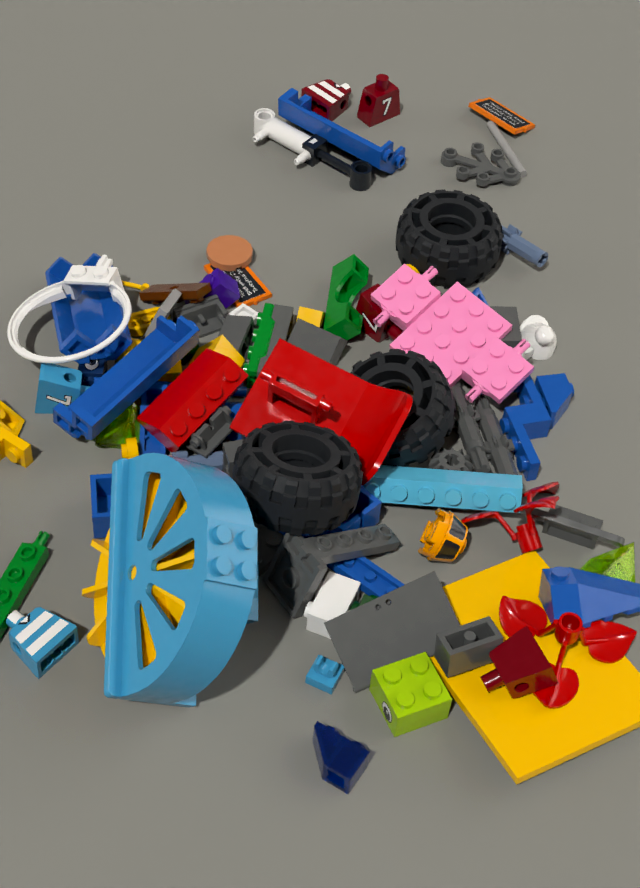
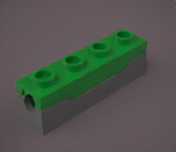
M265 303L263 312H258L257 326L259 328H254L252 336L254 346H249L247 359L250 361L249 363L245 362L243 368L249 375L247 378V388H252L278 340L281 338L288 341L293 325L294 307Z

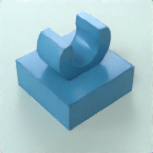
M318 654L306 675L305 683L332 695L345 668L342 664Z

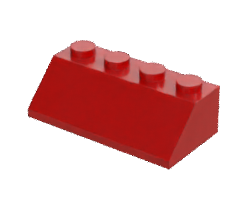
M206 348L136 420L171 453L177 452L191 439V435L196 433L211 418L217 408L222 407L244 384L249 375L230 357Z

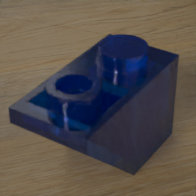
M317 721L314 725L313 745L321 777L324 781L349 794L368 766L370 751L366 750L361 743L351 741L340 735L332 726H325Z

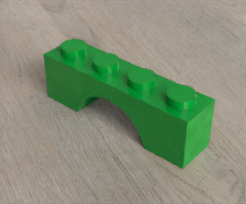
M355 254L333 266L323 328L346 340L361 333L363 316L351 305L359 291L367 285L369 268Z

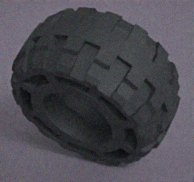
M435 190L433 193L427 192L419 195L418 199H413L403 210L397 226L396 251H398V258L402 265L411 264L421 275L430 266L436 268L438 274L429 281L432 286L435 287L437 285L450 289L456 282H459L462 286L468 287L473 282L478 283L490 273L491 269L495 268L503 239L502 225L498 215L493 212V208L488 203L482 202L479 197L472 194L468 195L458 190Z
M390 349L387 353L378 351L370 354V358L363 362L360 360L352 366L351 374L371 384L413 395L411 410L381 465L409 467V464L415 462L421 464L428 460L430 453L433 451L437 453L445 443L444 437L450 435L455 423L453 418L456 412V404L448 380L434 361L430 362L424 355L411 350L405 353L401 349Z
M294 421L268 423L262 425V428H256L248 433L247 438L242 441V446L237 448L232 470V479L241 489L243 495L247 497L253 521L258 525L266 526L269 530L278 533L279 531L290 533L289 535L301 536L302 534H322L325 530H334L342 522L346 521L357 506L363 478L359 455L356 449L351 447V443L343 436H338L335 434V431L329 428H322L314 423H298Z

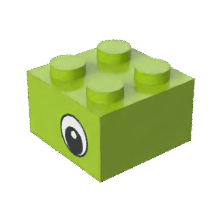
M426 652L372 670L369 690L394 737L448 718L452 698Z

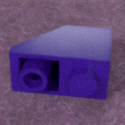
M219 268L207 274L199 282H210L212 291L203 296V298L216 294L225 309L240 298L237 281ZM185 300V305L190 303L189 300Z

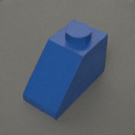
M565 373L536 377L535 386L552 419L549 429L555 426L568 409L570 399L574 395L573 385L569 383Z

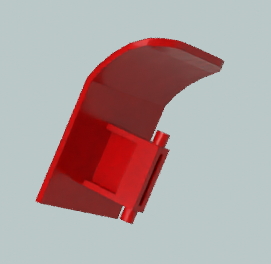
M280 338L229 429L247 438L248 433L254 429H260L262 425L272 422H309L322 428H329L335 431V434L338 436H343L351 443V447L356 449L362 464L363 478L361 485H364L375 475L384 461L411 410L413 398L412 395L406 392L371 384Z

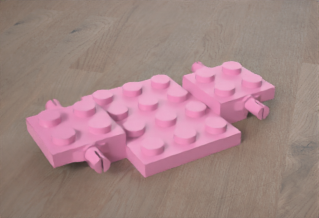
M403 264L371 294V300L380 306L382 310L373 319L375 325L381 327L390 319L404 331L390 344V349H401L405 353L411 350L424 355L430 362L434 361L440 367L451 388L462 378L473 387L464 395L470 403H473L482 393L500 404L534 370V366L522 357V354L530 347V343L526 342V339H522L514 348L506 345L501 340L512 330V324L459 282H456L441 296V292L429 282L438 274L436 268L430 266L421 275L406 264Z

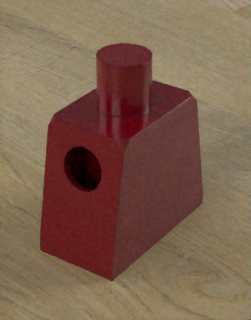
M527 626L490 651L489 657L495 669L480 676L488 693L505 685L511 698L514 699L558 683L550 663Z

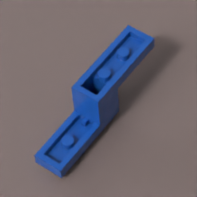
M529 375L513 391L517 393L520 405L505 407L503 417L499 421L502 432L505 433L508 440L512 439L515 449L512 452H514L518 470L523 472L526 481L536 480L541 463L530 439L547 437L552 420Z

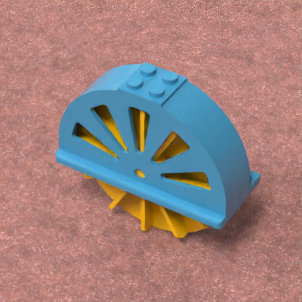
M145 453L131 459L121 458L112 464L110 528L105 541L92 539L90 544L100 551L101 554L95 585L82 589L83 597L94 599L95 625L86 638L88 644L100 646L105 657L104 695L107 698L188 708L196 706V694L205 689L228 663L241 639L246 624L258 621V528L254 526L249 505L241 489L222 470L160 453Z

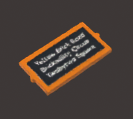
M490 97L469 103L468 107L514 135L522 132L526 133L528 130L535 128V124Z
M210 263L204 265V270L208 274L216 269ZM242 266L236 268V271H223L238 283L240 298L233 303L236 308L242 303L247 306L257 305L258 302L272 297V293L248 266L243 269Z

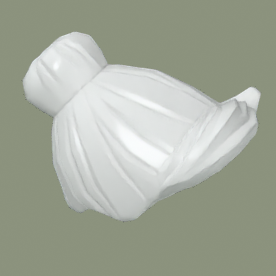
M531 315L520 325L521 338L526 339V342L528 341L530 347L534 349L531 358L547 360L555 351L557 344L556 334L544 317Z

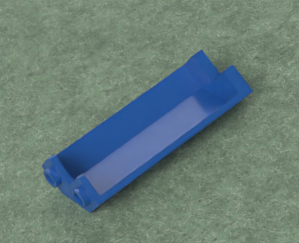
M291 88L278 98L279 116L313 134L323 137L329 143L363 161L369 162L372 166L393 174L405 164V147L400 146L394 152V143L390 140L382 147H379L311 111L312 97L304 94L298 99V91Z
M93 253L84 262L83 266H96L101 257ZM59 257L45 272L47 286L63 281L73 264L63 257ZM82 290L77 300H73L71 295L68 294L66 295L67 298L51 302L59 349L66 356L86 351L100 344L117 330L123 320V308L113 301L110 292ZM128 324L124 331L107 347L75 362L86 364L90 363V360L103 358L106 361L116 360L132 344Z
M160 315L156 321V329L68 407L61 402L53 408V422L73 438H79L81 435H84L86 440H93L198 344L200 329L193 321L187 320L182 315L177 318L176 324L172 320H167Z

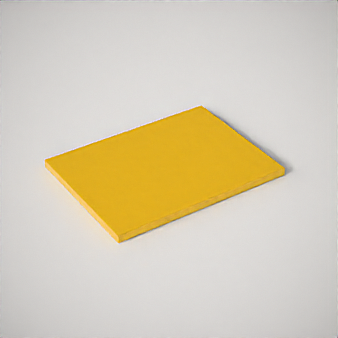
M532 550L443 586V590L460 626L490 616L504 637V642L509 637L504 633L499 621V606L502 596L531 601L543 608L538 597L542 569L550 567L535 550ZM547 616V625H546V627H548L549 625H551L548 616ZM552 630L542 637L534 635L548 662L556 666L561 644L555 638V631ZM579 637L574 644L567 646L561 668H570L577 673L579 688L575 697L567 705L555 709L545 707L533 693L516 699L511 698L505 685L488 693L480 676L494 670L493 663L447 678L434 656L430 657L446 689L516 785L640 727V673L626 656L615 663H603L595 660L589 654L588 646L581 644Z

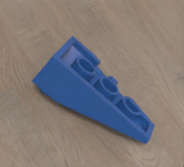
M571 567L542 569L538 597L551 624H553L554 619L559 620L560 616L566 612L577 614L582 619L584 628L591 627V622L602 619L604 622L613 620V615L624 613L630 615L640 612L639 583Z

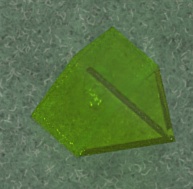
M132 403L96 436L95 445L99 448L121 449V444L126 443L125 438H137L139 422L136 418L140 415L138 406Z
M634 542L591 558L579 570L635 583Z

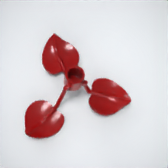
M559 482L547 483L522 493V498L527 497V503L513 511L516 514L525 510L527 523L517 526L516 533L497 511L472 514L461 519V521L466 523L476 519L496 518L510 534L512 541H518L521 553L541 548L543 546L531 512L536 507L555 509L556 502L560 498L559 496H550L532 502V498L537 493H551L555 495L559 488Z
M502 596L500 601L499 621L504 633L509 638L526 626L533 637L534 635L542 637L555 629V638L561 644L556 666L552 663L550 665L558 683L533 692L534 696L545 707L550 709L567 705L575 697L579 688L577 673L570 668H561L568 645L574 644L579 637L581 644L588 646L589 654L595 660L603 663H615L626 655L637 634V631L630 627L610 621L604 622L603 620L592 621L591 627L584 628L582 619L572 612L562 614L559 620L554 619L553 624L546 627V612L536 603L513 599L507 596Z

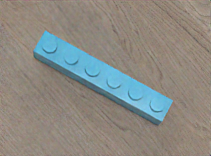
M381 465L375 475L367 483L361 485L382 503L514 513L513 510L521 506L523 490L522 475Z

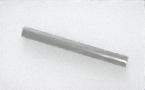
M490 120L487 123L490 132L512 166L520 172V178L527 175L525 168L497 125Z

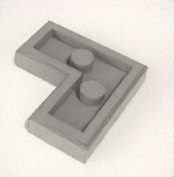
M177 289L172 290L158 309L141 340L145 339L156 329V321L160 315L166 319L168 318L182 295Z

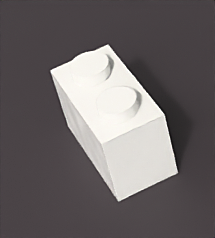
M329 571L325 580H321L315 591L316 598L314 602L309 601L305 608L304 617L307 618L306 630L331 639L324 622L350 610L353 602L359 599L361 582Z

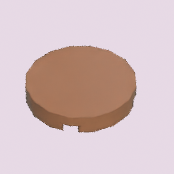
M224 235L214 238L206 249L207 260L210 261L213 267L219 268L222 271H236V268L241 266L243 269L251 263L253 256L251 244L246 239L235 235Z

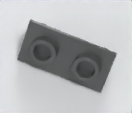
M225 405L218 407L209 419L210 422L208 424L205 423L196 433L191 435V440L186 447L207 458L233 431L229 429L234 418L230 417L232 413L230 408Z

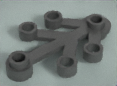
M475 142L471 146V154L476 156L478 161L458 155L457 150L454 148H446L442 152V165L446 167H454L457 163L466 165L457 167L456 177L458 179L465 180L468 177L477 176L476 183L479 186H487L488 184L500 181L505 186H515L520 180V172L516 168L508 166L503 159L504 151L501 149H493L491 151L490 159L496 162L498 167L491 164L483 152L484 145L479 142Z

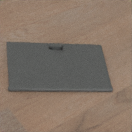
M435 571L324 622L355 693L370 687L373 669L426 652L429 658L434 656L436 634L460 626Z

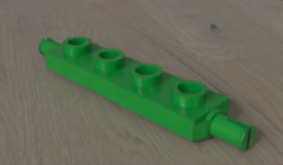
M40 531L32 544L22 542L0 578V639L8 627L6 624L7 617L11 612L18 610L49 556V551L44 546L50 535L45 531L44 533Z

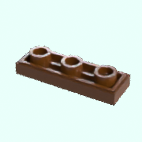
M210 282L156 284L139 292L141 301H151L152 304H159L166 300L172 290L177 289L182 293L177 303L184 300H189L190 303H197L203 301V296L210 293L212 289Z

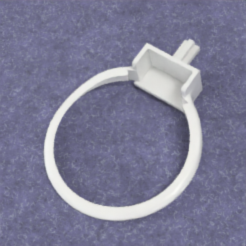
M102 255L96 266L72 265L63 281L47 286L27 298L15 310L8 324L7 336L13 350L30 361L57 364L88 357L112 343L124 331L132 314V305L127 293L124 291L118 268L111 267L113 259H108L107 255ZM82 290L110 292L113 301L123 308V320L117 330L106 340L86 351L60 357L40 356L29 352L24 347L22 348L18 340L19 326L29 312L45 304L67 298L66 295L68 294L71 295L73 300H77Z

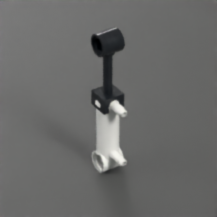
M261 108L255 111L254 142L270 138L299 154L294 159L295 165L306 163L314 167L323 160L347 173L350 177L349 185L353 190L366 191L370 188L372 165L369 162L359 160L349 165L327 153V140L317 134L312 137L276 118L274 111L271 109Z

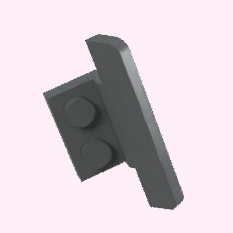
M558 505L555 506V509L550 508L549 512L534 508L531 512L532 518L544 522L542 533L593 550L597 540L621 548L624 546L625 539L623 537L600 530L603 523L601 519ZM521 511L519 514L526 516V511Z

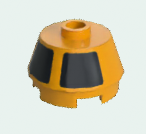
M438 508L435 511V514L438 515L435 521H428L423 530L420 541L424 543V547H420L418 552L426 556V559L429 561L451 563L466 547L468 527L450 510L446 512Z

